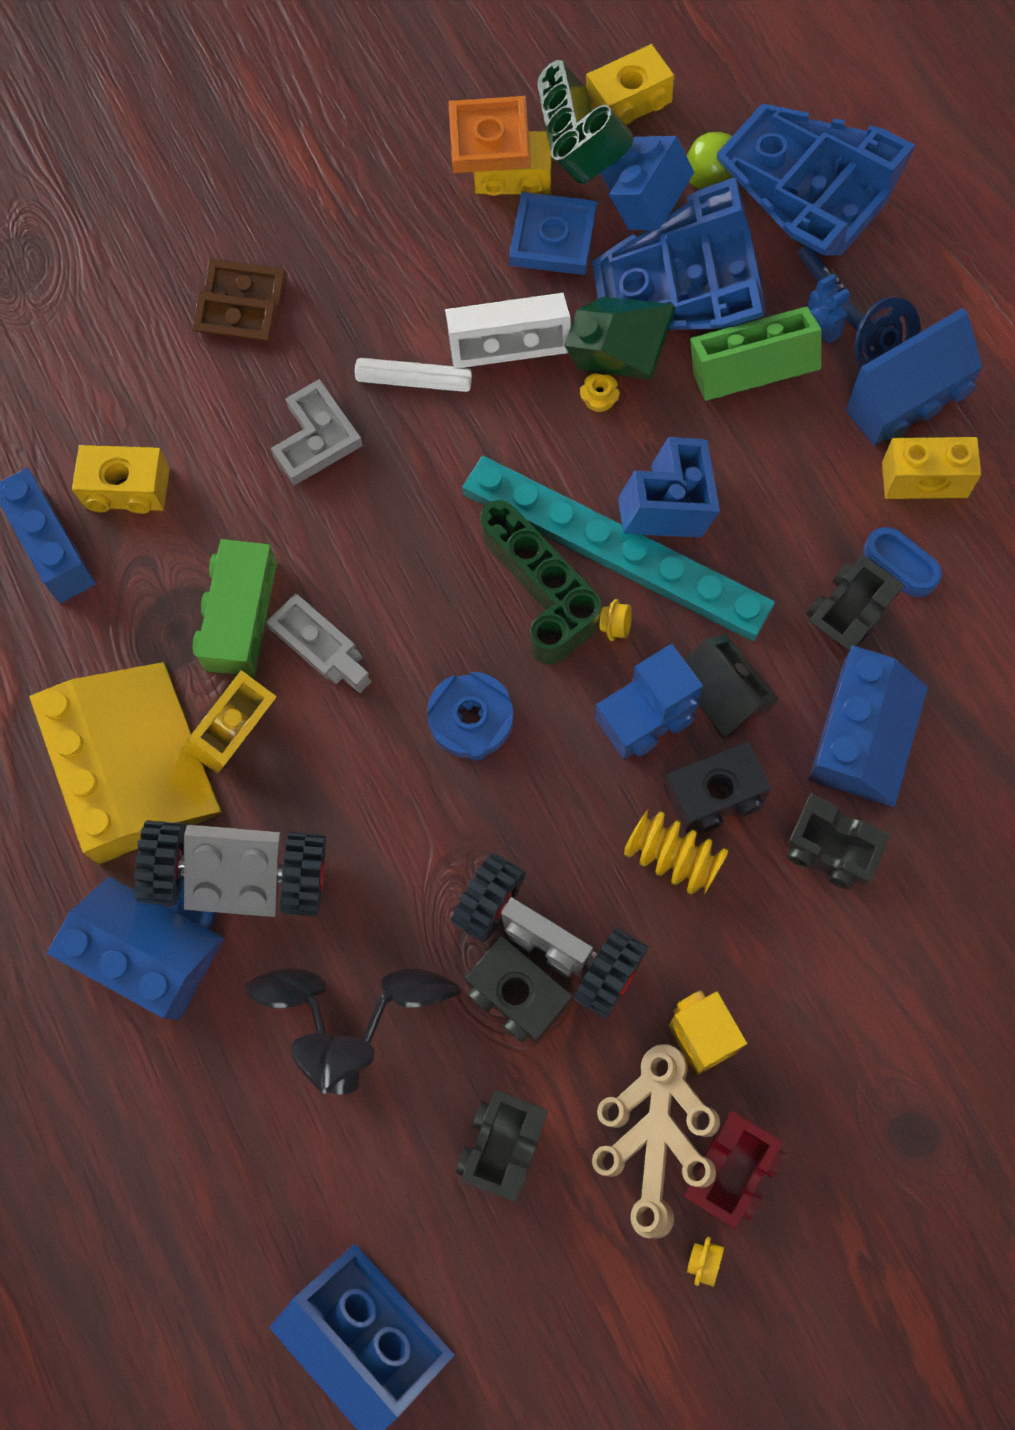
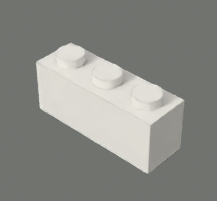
M563 293L445 309L454 369L568 353L564 345L571 328V322Z

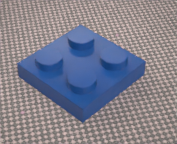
M521 192L509 253V266L586 275L597 214V201Z

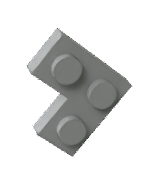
M318 379L285 398L289 410L303 430L271 448V451L293 486L362 447L363 444L357 431L321 380Z

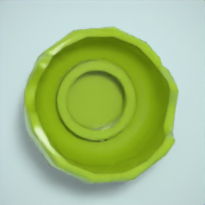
M710 132L695 140L687 154V158L695 172L689 181L690 184L698 189H703L734 178L717 160V153L730 140L732 135L723 132Z

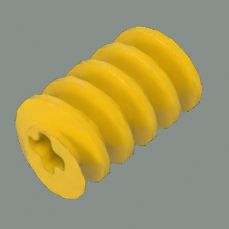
M647 810L625 846L624 855L629 858L641 850L640 865L646 867L657 859L655 872L658 876H662L672 868L671 883L676 886L685 878H689L687 893L692 895L701 887H704L705 895L728 855V850L723 848L716 855L712 856L710 855L712 840L707 839L697 847L695 846L697 831L692 829L681 838L679 836L681 822L676 820L666 829L663 827L665 813L661 811L655 817L649 819L647 818Z

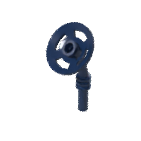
M805 245L798 251L797 254L817 283L831 275L815 250ZM836 277L835 287L838 292H841L846 287L844 284H841L839 277ZM900 297L884 298L875 303L865 315L850 300L841 305L848 313L846 321L857 331L854 349L860 369L865 364L903 343V326L899 319L903 316L906 323L905 341L921 332L919 314L914 305L906 299ZM891 307L887 316H880L872 321L871 318L877 312Z

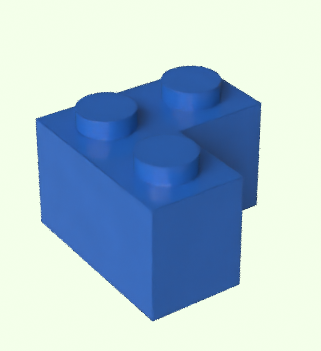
M677 136L634 137L628 152L600 174L610 190L609 196L628 230H660L695 172Z
M668 437L651 464L652 472L634 471L618 497L623 534L702 537L720 513L707 439Z
M670 644L635 666L632 683L596 704L595 720L623 760L634 753L637 757H640L651 751L659 743L657 739L670 730L673 734H677L693 723L695 720L693 716L699 706L698 702L703 685L674 645Z

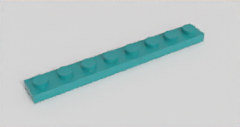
M483 455L462 486L464 496L484 506L496 500L509 502L541 535L753 642L774 607L775 601L643 535L623 534L621 524Z

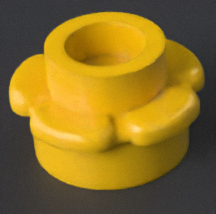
M591 374L584 380V385L580 387V396L585 405L596 412L610 409L618 400L620 392L616 388L618 386L617 381L608 374ZM598 388H602L604 391L597 392L596 390Z
M614 599L609 607L604 606L602 608L600 630L607 633L610 641H615L616 637L627 638L631 628L632 608L631 605L620 604L618 599Z
M711 1237L706 1238L704 1246L694 1243L687 1273L696 1275L694 1282L696 1286H699V1283L712 1287L715 1285L724 1247L710 1243Z

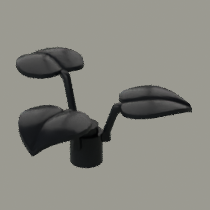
M293 968L279 969L266 972L246 982L248 995L261 1005L271 1008H290L306 1003L311 1008L317 1033L297 1038L292 1043L291 1055L300 1071L323 1094L329 1092L338 1095L349 1094L359 1088L360 1071L374 1060L375 1051L370 1043L384 1008L389 1002L394 1000L396 1004L402 1007H424L442 1002L462 993V988L457 984L431 971L402 969L389 973L381 981V987L386 992L380 995L365 1035L361 1039L354 1036L334 1035L332 1037L326 1034L319 1002L315 997L326 991V983L313 972Z

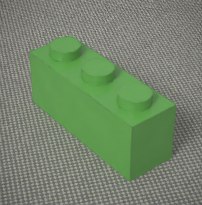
M808 306L690 338L693 377L705 401L821 369V328Z
M221 539L218 554H212L209 565V574L212 578L209 592L203 594L201 602V613L204 617L201 631H196L193 639V654L197 657L205 671L238 675L242 670L247 675L255 677L277 567V560L270 544Z

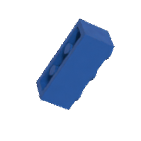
M27 467L0 481V505L43 584L59 604L96 585L97 583L45 491Z

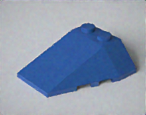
M762 103L717 153V160L791 238L824 256L843 255L887 204L914 151L915 144L880 127L869 125L868 131L846 127V120L833 118L832 123L809 119L810 113Z
M735 177L697 190L687 197V204L667 217L660 230H647L638 237L633 233L592 261L598 298L602 296L674 304L676 310L669 330L725 329L763 317L765 313L766 299L753 235Z

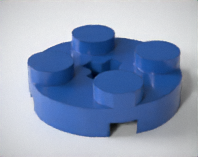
M470 672V675H462L460 677L454 675L446 678L435 688L428 702V725L434 740L443 750L456 757L469 758L473 761L484 759L488 754L498 750L507 741L513 728L514 712L507 689L497 679L485 673ZM476 706L480 709L478 712L480 721L477 723L471 722L470 724L463 723V716L460 713L463 708L470 711Z

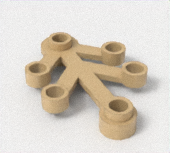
M666 1044L656 1045L649 1049L641 1062V1076L617 1098L607 1097L603 1099L597 1109V1115L601 1123L613 1128L624 1126L629 1119L630 1111L649 1095H651L650 1112L612 1147L601 1146L594 1152L592 1157L593 1167L598 1174L615 1177L623 1171L625 1162L647 1143L642 1198L632 1208L631 1223L639 1235L653 1239L666 1236L674 1224L673 1210L662 1199L667 1145L683 1165V1177L691 1186L708 1187L713 1183L716 1176V1169L712 1161L699 1154L671 1117L672 1096L687 1112V1126L692 1133L702 1137H710L718 1131L720 1126L717 1112L712 1108L706 1107L686 1082L687 1062L684 1055L677 1048ZM666 1060L668 1071L665 1075L659 1077L656 1067L660 1061ZM617 1104L619 1115L614 1121H611L608 1117L609 1108ZM706 1112L709 1115L710 1123L706 1129L700 1130L697 1126V1118L701 1113ZM611 1152L614 1156V1165L611 1169L606 1170L603 1165V1159L606 1154ZM701 1162L705 1166L706 1173L702 1180L697 1181L693 1176V1168L697 1163ZM647 1208H651L655 1218L652 1225L647 1227L643 1222L642 1216Z

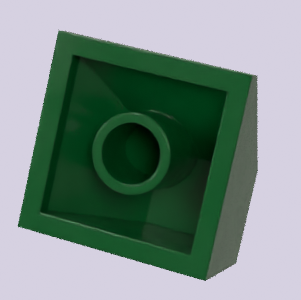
M601 296L576 310L564 347L581 371L652 380L676 307L674 304Z

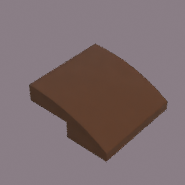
M209 258L204 292L198 291L192 330L200 333L270 342L282 305L288 273L284 268Z

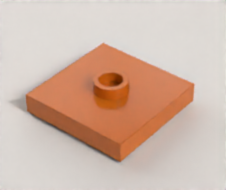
M526 96L449 101L453 173L530 168Z

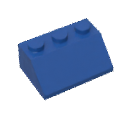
M961 308L861 367L845 411L873 446L886 439L891 441L892 438L901 437L910 428L911 424L920 419L924 422L930 420L941 411L943 405L953 399L956 402L962 401L976 388L974 383L983 366L969 315L965 309Z
M852 645L842 664L808 780L894 807L928 686L897 659Z
M108 876L69 912L46 954L163 1019L181 1020L225 938L164 905L138 903L135 898L136 892H134L133 888Z
M356 1244L352 1245L298 1293L269 1327L357 1430H386L455 1355Z

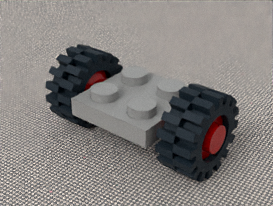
M150 820L144 822V828L141 829V839H139L137 846L139 851L138 855H136L135 863H137V868L134 873V879H136L134 892H136L135 898L138 903L176 906L183 886L182 878H184V910L275 917L278 906V883H281V914L318 917L325 877L326 835L289 832L286 839L283 864L279 863L280 832L187 825L186 827L184 823Z
M492 853L490 857L485 859L482 867L478 868L475 877L468 883V888L462 893L459 899L460 902L454 909L451 923L479 941L485 942L492 932L496 930L499 922L503 920L504 931L509 934L507 940L512 945L530 954L532 949L548 958L545 964L558 974L569 978L571 973L582 978L587 968H589L574 995V1000L606 1020L619 998L624 995L637 973L636 970L649 946L616 927L602 946L599 954L596 952L592 953L593 947L515 900L514 898L518 895L521 889L520 886L525 880L526 871L497 853Z

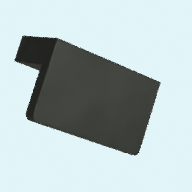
M726 634L705 639L685 659L687 665L703 685L698 704L724 737L732 735L752 715L769 710L779 700Z

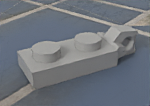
M295 593L266 621L268 628L327 680L330 679L334 684H337L343 678L346 683L359 693L372 682L368 677L369 673L358 664L363 657L357 651L355 644L298 594Z

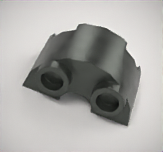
M861 555L854 565L847 562L840 569L832 581L837 586V589L829 598L820 595L806 615L811 618L809 620L811 624L850 651L852 645L857 646L859 642L862 643L885 615L887 607L899 595L904 584Z
M811 793L787 844L790 848L787 859L802 868L811 869L814 867L827 873L826 879L837 887L851 890L854 882L871 883L891 834L864 820L852 819L842 814L838 806Z
M495 1090L490 1104L481 1101L472 1125V1129L480 1131L474 1148L464 1146L455 1174L462 1176V1182L517 1202L537 1148V1142L545 1123L548 1109Z

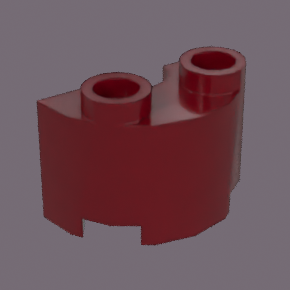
M729 1112L722 1128L718 1129L703 1157L712 1161L715 1166L716 1176L713 1183L704 1188L689 1184L684 1197L735 1229L741 1218L749 1222L763 1197L755 1191L764 1175L773 1179L785 1159L786 1153L780 1150L784 1142L737 1113ZM701 1162L696 1168L698 1171L694 1176L697 1181L702 1180L706 1173L705 1166Z

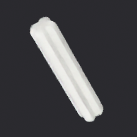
M359 358L355 364V377L358 382L463 392L469 391L472 385V371L466 367L454 369V366Z

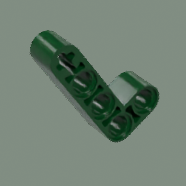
M556 60L548 64L541 72L537 85L551 156L576 183L583 184L593 179L627 153L634 141V134L609 106L602 105L591 111L585 85L563 61Z
M503 500L492 501L485 505L480 514L482 540L486 547L546 610L531 625V652L535 659L541 663L548 665L556 664L596 633L600 625L601 599L513 505ZM522 551H531L536 554L530 559H522L517 556ZM556 579L564 584L559 588L553 589L545 586L544 583L548 580ZM584 608L592 614L587 618H577L572 615V612L576 609ZM545 634H554L560 638L557 643L551 645L544 644L539 639Z

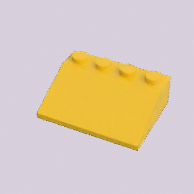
M164 662L71 679L29 696L82 852L96 864L100 865L138 849L141 829L144 828V822L147 820L184 823L187 827V825H196L222 814L203 763L183 749L192 733Z

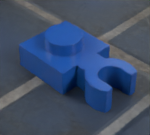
M834 273L818 282L817 289L811 292L807 305L821 328V336L828 344L841 337L848 313L841 305L849 300V291L847 289L841 292L836 290V276Z

